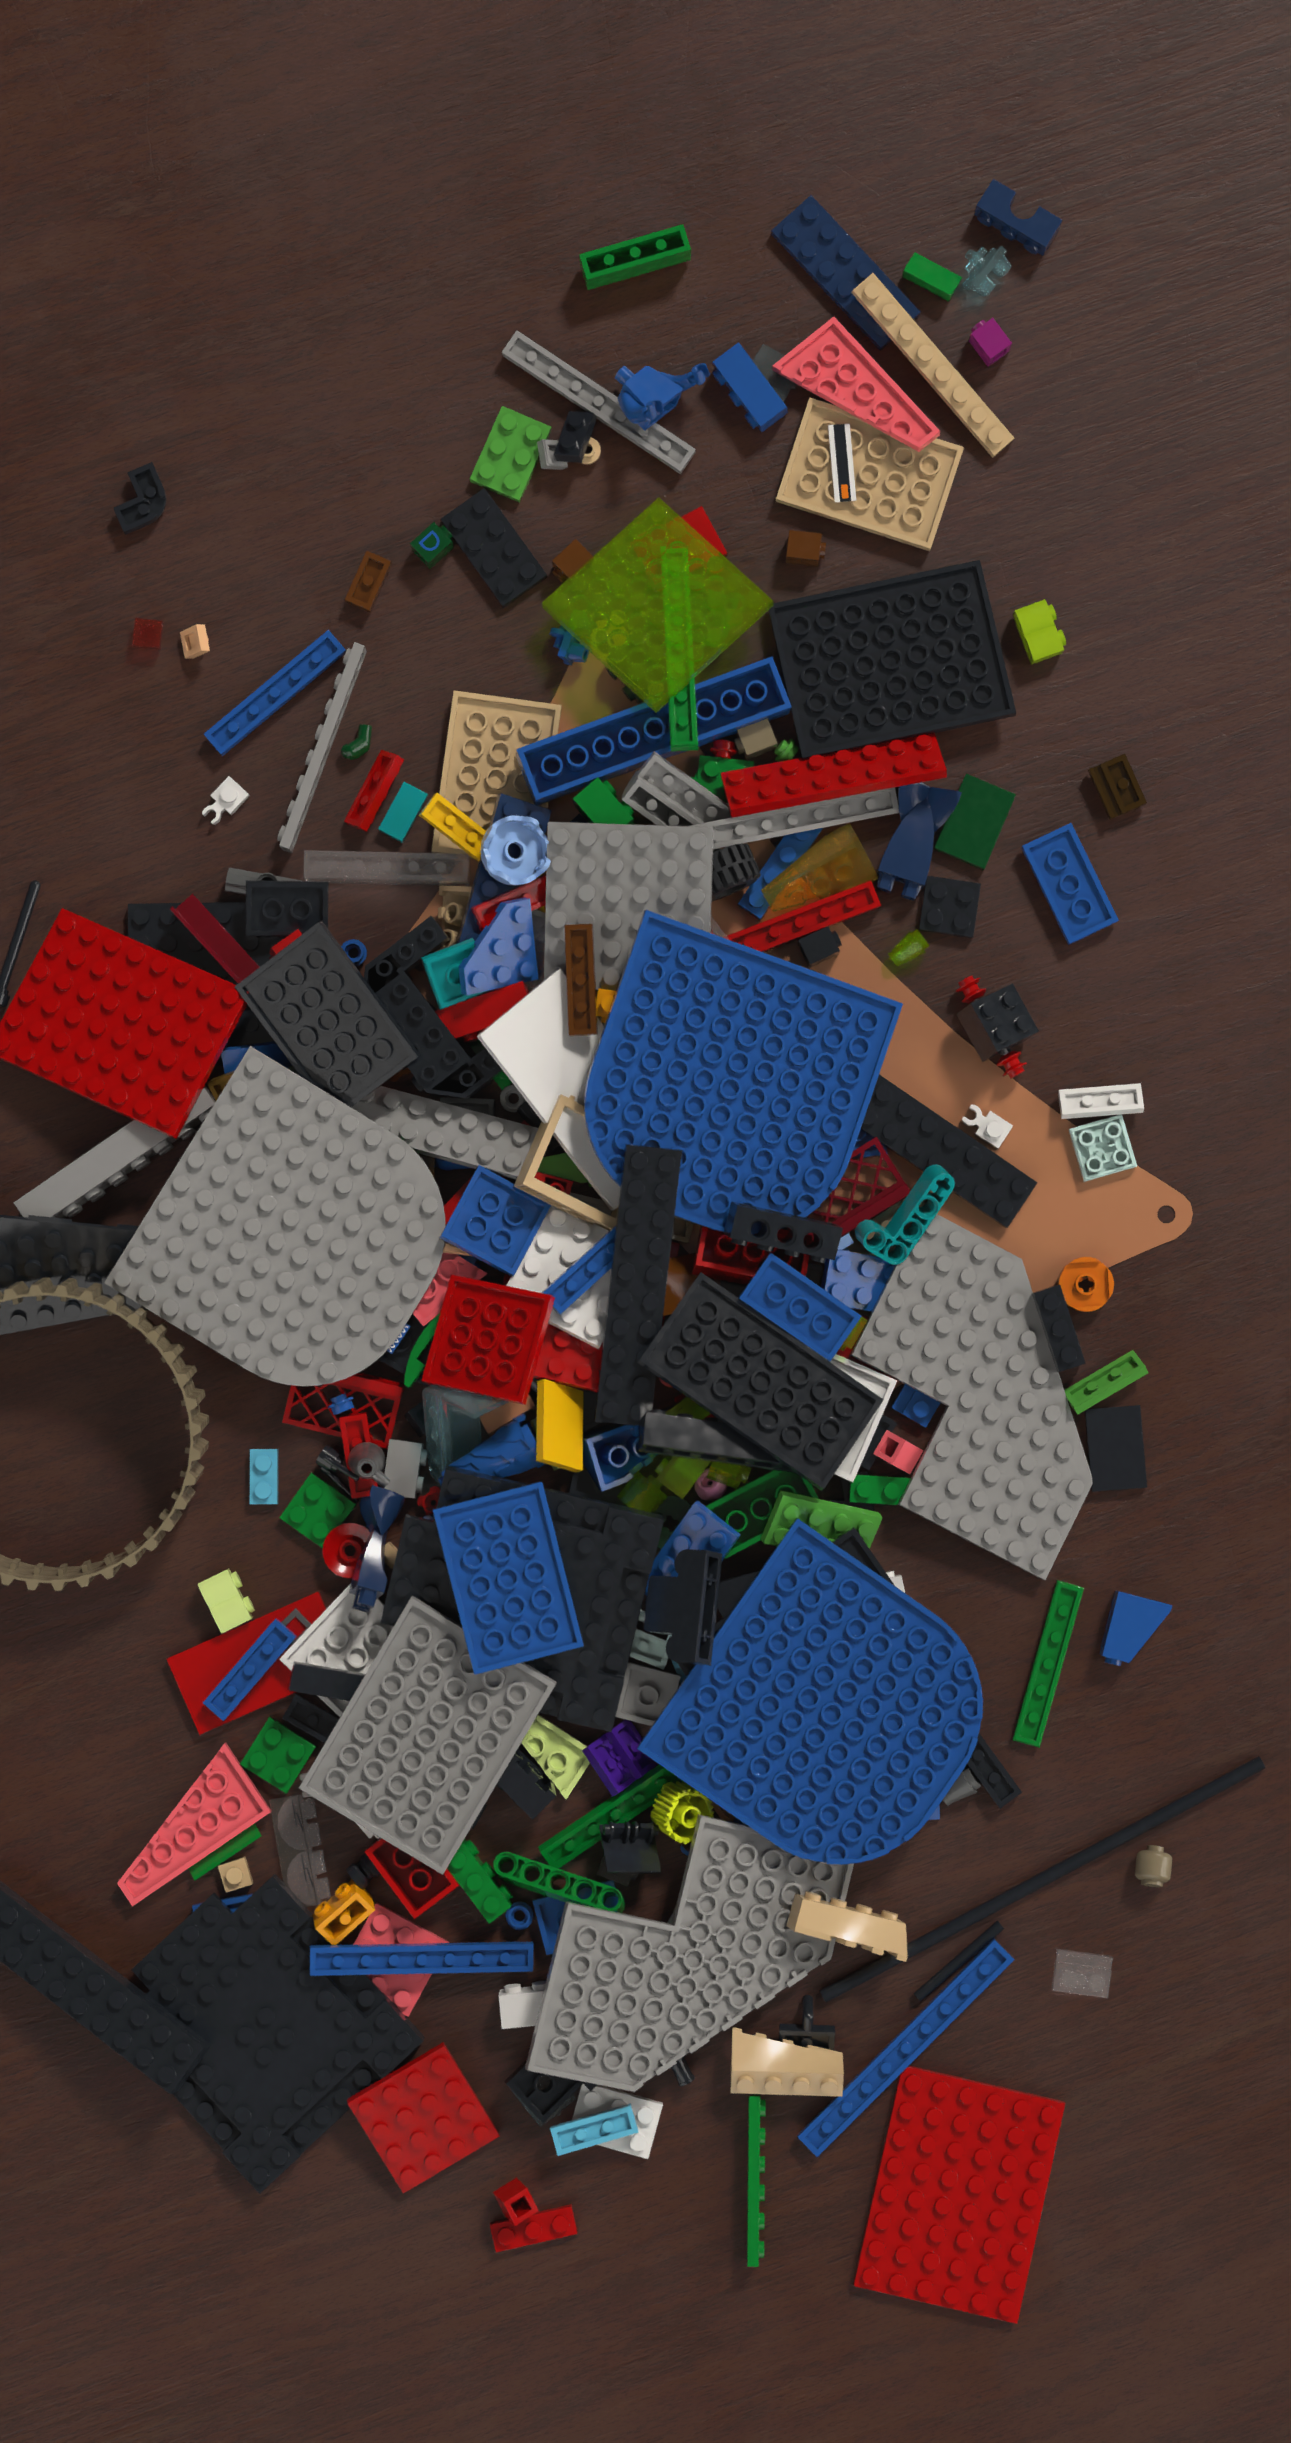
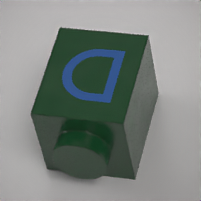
M433 522L410 543L411 550L431 569L454 548L451 541L453 536L445 526L442 525L439 528Z

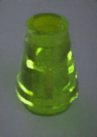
M916 929L913 932L909 931L888 955L898 967L926 953L925 950L930 945L919 930Z

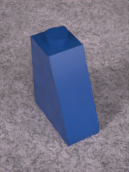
M1115 1590L1099 1655L1106 1657L1105 1662L1121 1666L1122 1661L1130 1663L1171 1612L1172 1605Z

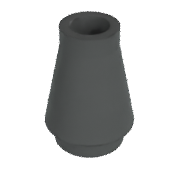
M970 1768L961 1772L943 1798L947 1806L977 1793V1789L982 1786Z

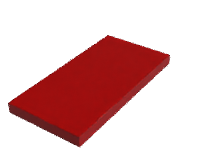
M319 1591L167 1658L199 1735L295 1693V1691L288 1690L292 1671L279 1660L292 1646L290 1644L225 1721L221 1720L203 1704L206 1698L276 1618L282 1622L296 1608L313 1624L327 1609ZM296 1616L286 1625L297 1637L307 1629Z

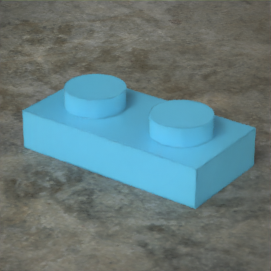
M250 1449V1504H278V1449Z

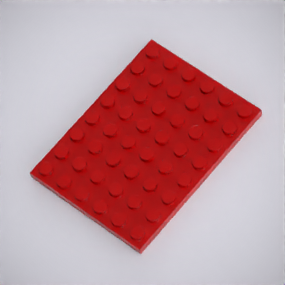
M62 908L0 1022V1059L177 1139L247 1003L235 988L236 984Z
M908 2066L899 2075L853 2285L1017 2324L1065 2102Z

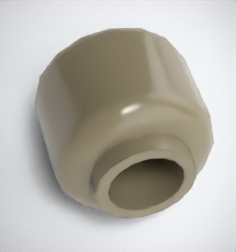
M1147 1845V1850L1137 1853L1135 1877L1141 1880V1885L1163 1887V1883L1170 1881L1172 1857L1164 1853V1847Z

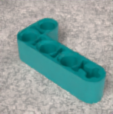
M936 1164L927 1167L886 1228L872 1220H863L855 1229L856 1238L869 1252L893 1265L902 1263L955 1187L954 1178L940 1165ZM927 1199L926 1204L922 1207H919L920 1203L923 1200ZM912 1222L908 1229L903 1230L907 1223ZM875 1232L871 1239L866 1240L870 1233ZM896 1245L893 1251L888 1252L891 1246Z

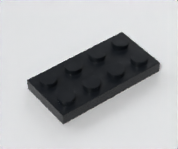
M485 488L440 519L503 608L547 578L546 572Z

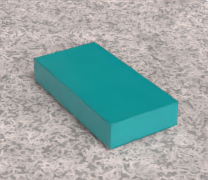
M403 782L378 830L403 843L428 798V794Z

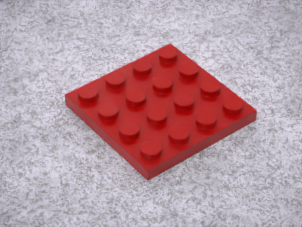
M451 1274L421 1381L427 1384L526 1405L555 1297L549 1294Z
M444 2042L347 2099V2104L403 2194L500 2136L497 2128Z

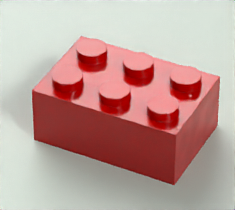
M379 1838L364 1851L414 1919L459 1886V1883L447 1868L442 1875L382 1838Z

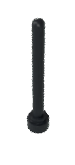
M37 880L32 881L29 885L0 973L1 1007L7 1008L10 999L7 988L41 887L40 882Z

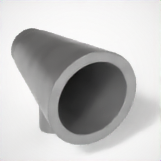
M363 1442L351 1450L348 1464L350 1470L358 1475L359 1478H372L382 1488H385L391 1481L382 1473L386 1460L384 1452L378 1445ZM364 1463H369L372 1466V1470L369 1473H364L361 1470V1466Z

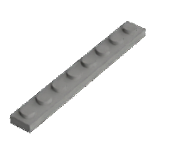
M516 330L503 349L502 356L586 412L594 413L598 420L679 474L683 472L696 453L695 448L657 423L644 431L638 424L630 422L619 406L618 397Z
M354 642L352 649L348 648L343 659V664H346L343 674L339 673L334 683V689H336L333 700H328L324 714L327 715L324 725L319 724L315 734V740H318L315 750L310 749L306 758L305 765H308L305 776L301 775L297 782L296 790L299 791L296 801L291 800L287 810V816H290L286 826L282 825L277 837V841L280 842L279 846L282 850L292 853L364 661L367 651L362 644Z
M894 787L691 826L714 827L713 849H718L735 844L899 813V806Z

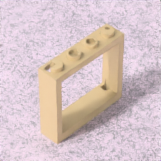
M560 1094L548 1122L544 1124L541 1121L514 1187L592 1225L593 1223L610 1231L616 1225L618 1207L612 1211L610 1216L534 1178L564 1107L585 1117L584 1106L574 1101L576 1097L570 1095L568 1098Z

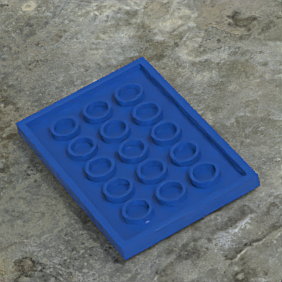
M542 1482L433 1510L474 1675L584 1646Z

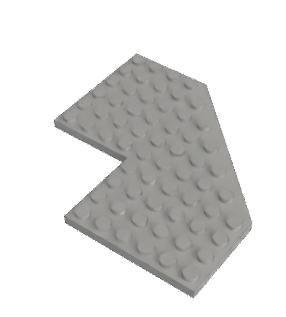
M936 1214L908 1257L902 1263L895 1265L850 1355L946 1405L940 1421L898 1505L1032 1575L1046 1580L1093 1484L1091 1471L1059 1372L1056 1370L1022 1259Z
M698 1814L672 1924L571 1902L565 1903L525 2068L528 2071L635 2092L644 2086L643 2083L675 2065L677 2060L689 2052L693 2053L709 2042L710 2038L742 2020L744 2015L755 2008L758 2009L773 1999L778 1992L787 1986L791 1987L806 1977L808 1972L831 1960L835 1938L827 1941L794 1932L787 1927V1922L795 1894L804 1896L805 1891L821 1895V1900L830 1902L831 1898L845 1901L854 1863L826 1864L824 1862L806 1860L788 1853L773 1844L748 1825Z

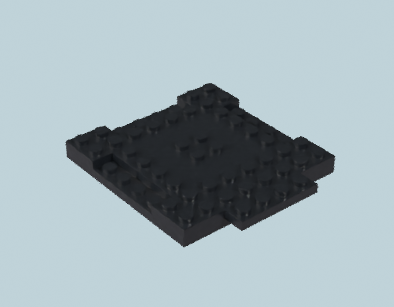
M446 1465L436 1509L531 1484ZM544 1488L584 1646L529 1660L524 1663L557 1682L539 1713L557 1716L558 1720L612 1732L625 1680L624 1676L664 1517L656 1513ZM406 1514L380 1623L394 1626L410 1598L414 1596L461 1625L435 1518L429 1520Z
M276 1874L269 1878L234 1912L214 1892L131 1969L149 1989L146 1993L149 1997L211 2044V2047L181 2089L172 2094L223 2149L222 2153L259 2194L350 2109L347 2104L348 2098L387 2076L425 2039V2036L396 2007L386 1994L380 1991L368 1975L310 1976V1945L332 1944L315 1929L313 1914Z

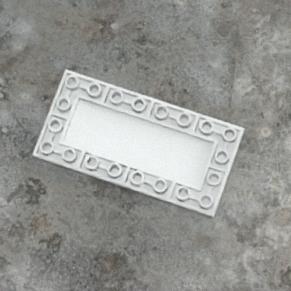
M557 969L482 1031L477 1038L545 1124L548 1122L560 1094L568 1098L572 1095L576 1097L575 1102L584 1106L586 1081L604 1025L597 1017L598 1035L569 1036L567 977L561 969ZM564 1107L553 1136L611 1211L615 1210L619 1205L620 1187L608 1175L598 1160L589 1140L585 1117Z

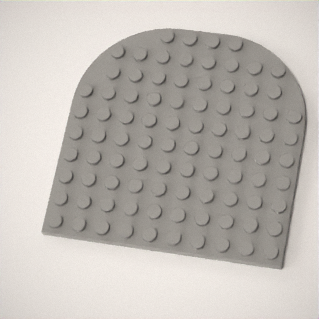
M250 1046L104 1283L262 1378L294 1386L329 1384L355 1375L373 1364L391 1347L430 1286L442 1259L445 1241L439 1237L446 1226L444 1205L432 1173L420 1156L405 1141Z

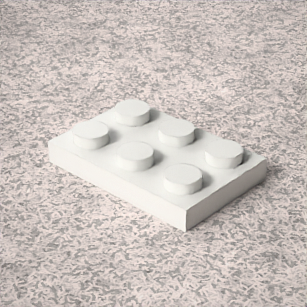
M582 2084L572 2120L631 2103L639 2132L598 2145L648 2159L663 2103L597 2085L590 2091Z

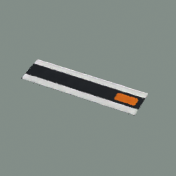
M850 424L828 425L835 503L856 501Z

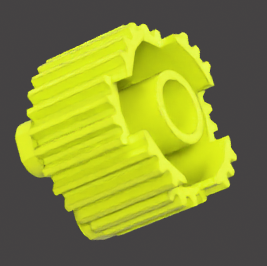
M676 1781V1784L668 1782L662 1786V1793L657 1794L658 1798L654 1799L656 1804H653L654 1809L651 1811L650 1816L652 1821L659 1826L661 1832L675 1841L686 1845L692 1841L698 1814L714 1818V1812L711 1810L714 1807L711 1805L712 1801L684 1781L681 1783Z

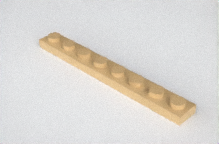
M874 273L852 290L851 293L992 458L1013 441L1014 437Z

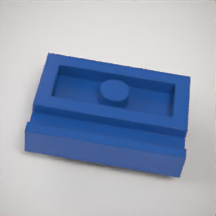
M904 1384L891 1408L926 1428L940 1402Z

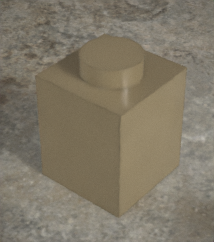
M768 718L738 729L737 738L734 739L739 755L744 753L746 760L775 750L778 744Z

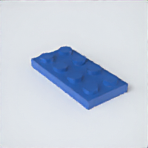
M1072 823L1021 847L1068 945L1119 921Z
M771 1252L738 1297L828 1361L832 1360L862 1317Z
M696 1501L654 1559L649 1578L650 1576L677 1577L678 1573L674 1566L675 1558L679 1552L686 1549L709 1550L722 1553L723 1561L741 1534L701 1502ZM647 1583L645 1595H647V1592H648V1583Z

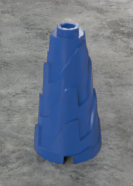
M523 1413L513 1418L512 1422L500 1428L490 1438L477 1445L472 1451L449 1466L505 1478L523 1473L535 1467L539 1468L545 1465V1463L536 1461L537 1435L530 1422L524 1425L521 1423L527 1419ZM445 1470L441 1471L442 1477L438 1478L441 1485Z

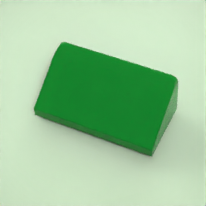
M916 252L902 273L903 278L948 302L962 280L961 276Z

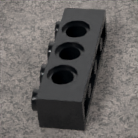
M731 1201L723 1234L731 1238V1243L747 1246L748 1242L756 1243L757 1248L773 1252L774 1247L784 1249L783 1254L793 1257H799L800 1253L810 1255V1260L825 1263L826 1259H836L843 1228L834 1223ZM760 1221L762 1224L760 1232L752 1234L751 1226L755 1222ZM783 1227H787V1236L782 1240H778V1231ZM808 1233H813V1242L805 1246L803 1243L804 1237Z

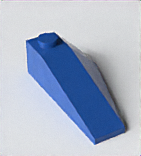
M672 1406L666 1407V1408H663V1409H659V1410H662V1411H665V1412H666V1411H667L668 1409H670ZM613 1423L583 1433V1464L599 1491L602 1492L626 1483L634 1477L633 1474L643 1466L650 1464L653 1461L652 1459L658 1455L638 1451L640 1426Z

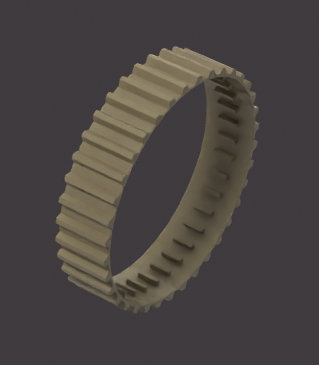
M50 1277L38 1280L30 1288H28L24 1281L16 1282L5 1289L4 1294L0 1291V1302L12 1300L13 1305L24 1301L23 1297L36 1296L37 1301H43L47 1298V1295L61 1297L60 1301L64 1302L74 1298L84 1301V1306L90 1307L92 1304L108 1310L106 1314L110 1316L116 1314L126 1320L128 1327L137 1328L147 1337L145 1341L148 1344L152 1343L163 1356L161 1358L162 1362H167L175 1375L173 1378L174 1384L178 1383L184 1398L181 1400V1404L186 1406L189 1417L185 1424V1430L190 1429V1443L185 1447V1453H189L188 1467L184 1466L180 1473V1476L185 1477L182 1489L176 1488L171 1496L176 1502L171 1512L165 1508L159 1515V1518L164 1522L155 1530L149 1526L143 1533L146 1538L136 1545L132 1540L125 1546V1552L115 1556L111 1552L104 1557L103 1561L91 1563V1560H87L81 1566L68 1567V1564H61L60 1567L44 1566V1563L31 1565L21 1562V1559H10L0 1554L2 1584L9 1586L14 1579L26 1581L28 1590H36L41 1583H51L55 1591H61L68 1582L75 1580L82 1588L89 1586L98 1574H102L106 1579L114 1577L123 1563L129 1567L137 1564L146 1552V1549L153 1551L166 1535L165 1531L170 1532L183 1515L180 1509L186 1508L196 1492L190 1485L196 1484L205 1468L198 1462V1459L204 1455L209 1447V1441L201 1437L203 1429L209 1423V1415L200 1412L199 1403L206 1395L204 1389H198L194 1386L192 1377L197 1372L195 1365H186L181 1357V1353L185 1349L182 1342L172 1344L165 1335L169 1328L165 1322L155 1325L153 1321L147 1318L148 1309L143 1306L135 1309L131 1305L126 1304V1296L120 1292L114 1297L104 1294L102 1284L94 1283L88 1288L78 1287L75 1278H68L59 1285H53Z

